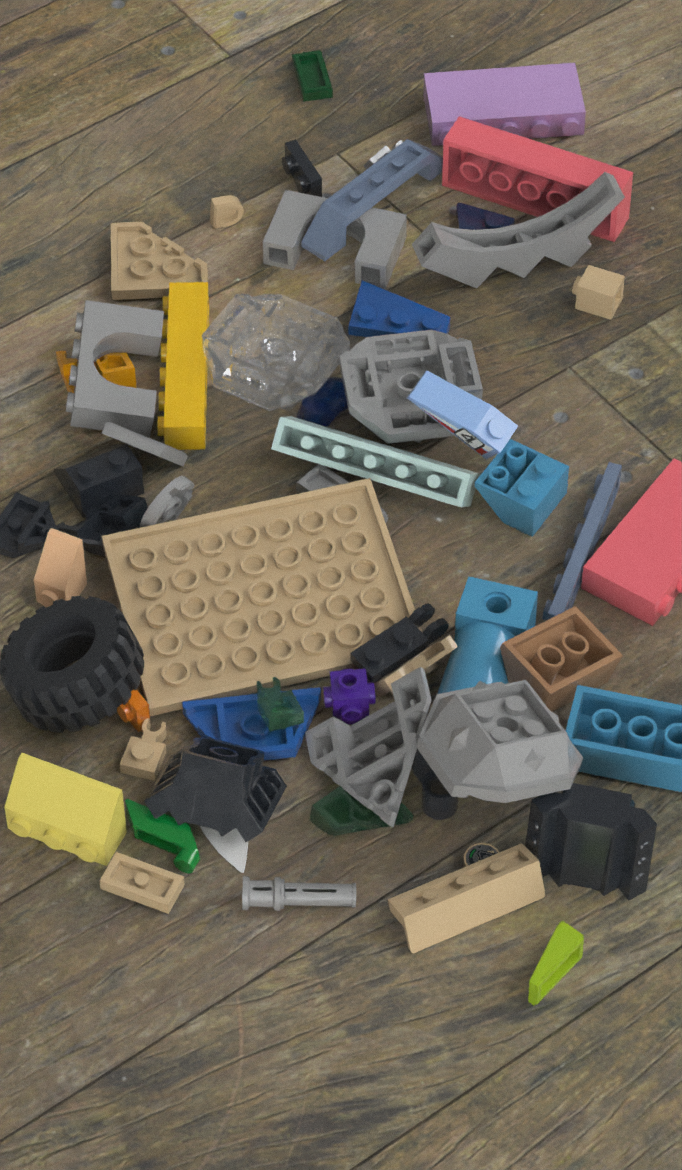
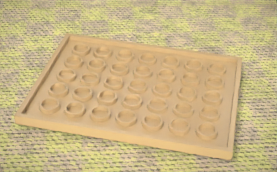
M371 478L102 536V544L120 610L144 653L143 660L145 663L143 674L140 676V682L145 700L149 704L150 716L183 709V701L248 695L330 676V671L358 669L350 660V653L406 616L409 618L415 610Z

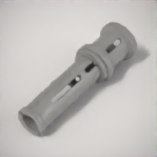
M243 876L242 910H248L249 907H273L274 911H280V909H284V905L345 906L356 908V883H284L285 880L281 879V877H275L274 880H250L249 876Z

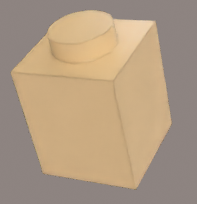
M588 265L583 276H577L573 285L572 294L576 295L575 309L611 320L623 299L625 276Z

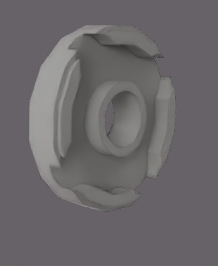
M182 475L171 481L156 496L141 520L140 528L164 523L168 520H176L192 497L193 491L191 489L194 488V483Z

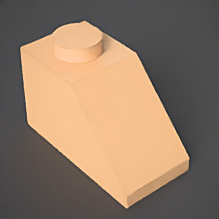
M53 528L47 534L34 577L36 601L46 608L53 605V601L59 599L67 601L71 600L72 596H79L87 585L82 539Z

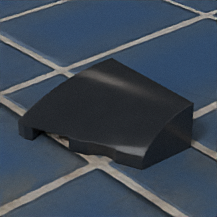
M119 494L100 506L84 511L85 520L73 526L62 522L58 524L61 532L82 539L83 550L106 557L102 536L140 528L141 520L148 509L145 497Z

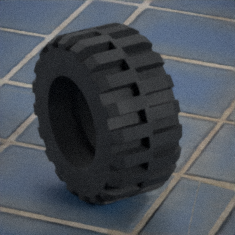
M72 596L71 600L59 599L53 601V605L37 609L35 615L31 618L26 617L20 622V628L17 631H12L8 637V645H4L2 649L0 675L3 685L20 713L34 727L46 731L49 729V731L63 733L65 729H68L70 732L80 731L86 725L93 727L99 724V720L105 716L110 718L114 715L121 704L125 705L131 699V691L137 690L141 680L140 676L144 670V653L124 615L114 604L92 596H88L87 599L83 596ZM78 660V661H77L76 663H74L73 665H71V666L65 668L66 666H68V665L71 664L72 662Z

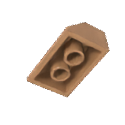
M576 606L503 642L500 647L508 683L527 680L551 712L574 700L577 685L598 688L606 684L623 657Z

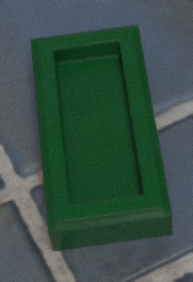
M321 50L292 54V65L303 102L333 98V88Z

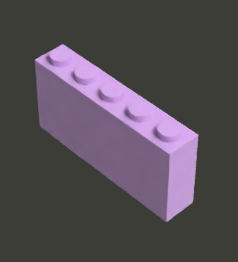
M575 63L424 73V102L432 146L443 145V139L459 116L528 139L584 135L586 111Z

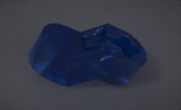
M332 377L322 381L312 395L302 399L296 418L328 427L339 412L348 408L342 378Z

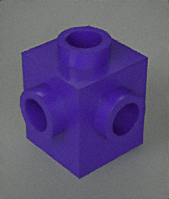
M366 669L330 671V686H323L325 708H331L332 717L334 716L348 725H353L369 716V705L376 704L374 683H367Z

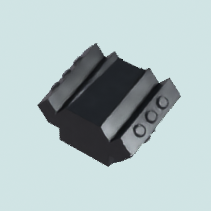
M203 736L195 738L193 745L184 746L183 749L170 756L144 802L155 819L170 811L178 825L186 822L217 830L221 837L236 828L244 841L248 842L264 831L287 785L276 769L263 766L264 751Z
M573 783L570 789L563 790L561 793L554 792L540 795L531 800L525 847L539 860L542 878L549 874L558 887L564 884L576 885L600 891L603 896L619 888L629 901L646 892L657 823L645 809L635 807L632 794Z

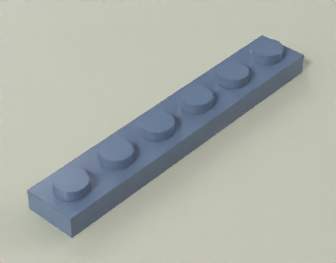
M609 462L604 475L598 474L593 493L596 495L594 499L588 498L583 515L586 520L584 524L578 523L573 540L576 545L574 549L568 548L563 564V568L566 570L564 575L558 574L553 588V594L556 595L554 600H547L543 611V620L547 621L573 607L582 584L583 566L594 554L619 491L622 465Z

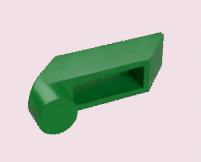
M126 798V815L134 837L177 855L173 860L175 867L184 873L191 874L200 861V855L189 824L184 822L178 825L174 817L166 814L155 819L147 806Z

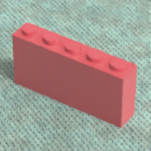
M675 458L583 566L581 589L651 626L656 623L661 615H668L673 607L675 598L679 593H682V462Z

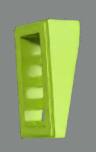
M560 921L555 928L530 978L528 1002L533 1006L537 1005L583 956L584 935L564 921Z

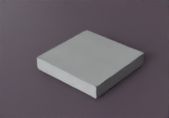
M106 422L102 434L183 467L188 457L186 453L111 422Z

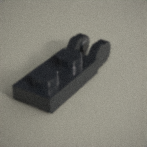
M425 603V605L414 610L409 618L406 616L350 653V660L358 669H366L368 680L371 683H375L421 653L438 637L444 635L447 632L449 623L445 619L439 618L421 632L418 628L435 614L434 607L429 603Z

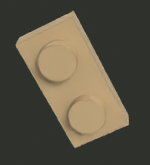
M118 852L114 854L100 879V889L167 914L171 911L185 885L184 876Z

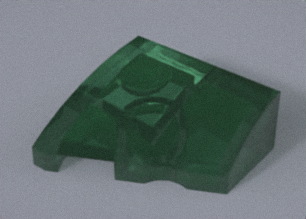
M341 786L311 807L309 820L329 835L336 836L389 827L387 823L380 819L381 817L365 807ZM402 802L394 825L407 824L414 818L412 812Z

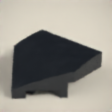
M18 492L15 493L0 515L1 555L16 558L44 546L47 534L51 528L60 531L53 519L48 500L41 503Z

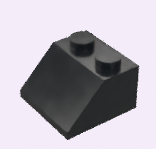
M114 444L54 468V474L83 518H85L84 511L100 506L119 494L132 496L144 494L142 466L127 444Z

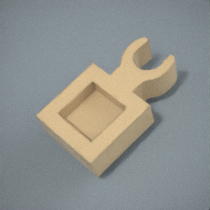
M150 719L144 720L142 724V738L130 737L120 762V773L153 781L156 780L166 755V744L162 743L167 735L165 722H162L161 728L158 731L153 732L150 731Z

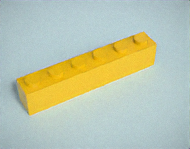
M169 282V296H163L164 315H168V319H163L162 339H167V343H161V363H166V367H160V387H165V391H159V411H164V416H158V436H164L165 444L177 450L205 449L210 306L208 282Z

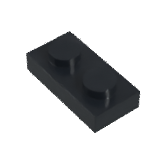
M296 139L286 142L285 156L282 157V165L286 174L292 175L299 193L322 197V177Z

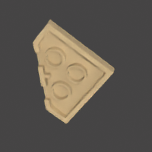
M144 222L111 223L112 300L163 298V296H169V282H208L207 263L199 258L192 259L184 253V248L167 237L162 239L152 233V228Z

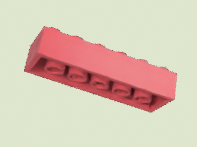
M460 116L443 139L442 186L539 217L567 203L587 189L604 172H607L615 177L625 198L594 229L591 235L615 242L629 219L633 172Z

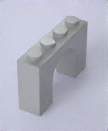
M285 190L263 239V264L290 270L295 269L303 250L301 241L322 203L328 198ZM372 207L346 227V234L354 237L361 243L355 259V283L361 284L363 280L386 289L407 237V214Z
M85 300L84 312H77L74 332L81 334L80 339H74L72 358L78 359L77 366L71 365L69 385L75 386L74 393L68 392L65 412L72 413L70 426L103 430L105 423L111 422L143 436L150 437L157 391L111 383L99 374L94 366V362L100 357L113 352L158 357L162 338L164 311Z

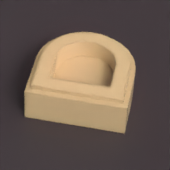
M228 195L211 198L210 223L213 229L234 225L242 218L244 209L237 197Z

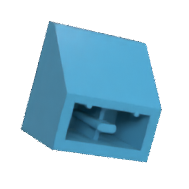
M510 439L501 453L496 455L475 481V488L504 524L533 537L567 494L569 466Z

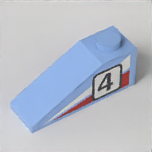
M429 371L423 373L407 397L412 403L485 459L501 453L518 427L517 424L489 403Z

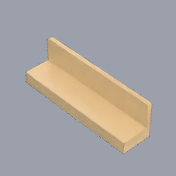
M521 843L388 899L390 912L404 927L408 949L412 953H416L545 897V889L539 860Z

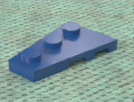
M362 280L348 328L349 335L361 337L435 330L448 334L451 317Z

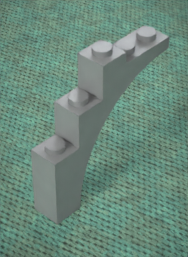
M604 172L583 192L542 216L515 225L481 230L450 228L431 222L412 243V246L422 267L474 288H478L497 267L525 278L544 256L572 267L592 246L588 236L625 196L615 177Z

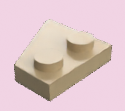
M450 635L429 645L411 660H408L375 682V693L378 697L389 692L393 695L391 683L419 667L425 670V674H428L438 666L436 661L458 646Z

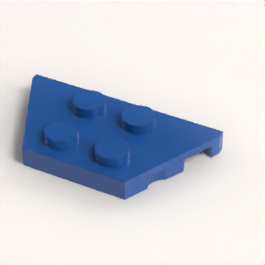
M318 687L183 701V715L201 737L206 736L264 751V761L294 758L300 749L305 732L308 731L320 704L321 689Z

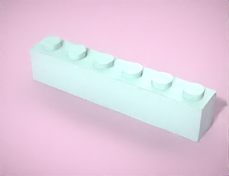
M292 416L279 418L271 447L272 450L366 479L371 478L373 481L461 508L471 506L476 489L475 481L480 475L477 472Z

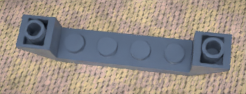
M409 139L405 140L322 203L301 241V247L326 261L346 246V227L416 173L429 181L434 179L442 172L443 156L424 145Z

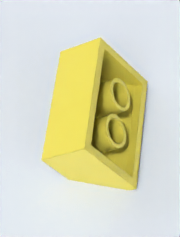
M21 753L4 807L8 829L20 837H31L44 842L52 849H62L76 854L86 862H97L107 866L127 833L122 789Z

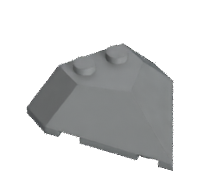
M421 667L391 683L395 701L350 726L333 716L305 732L311 763L326 773L335 783L365 807L381 817L380 819L391 827H394L416 754L418 738L431 704L425 670Z

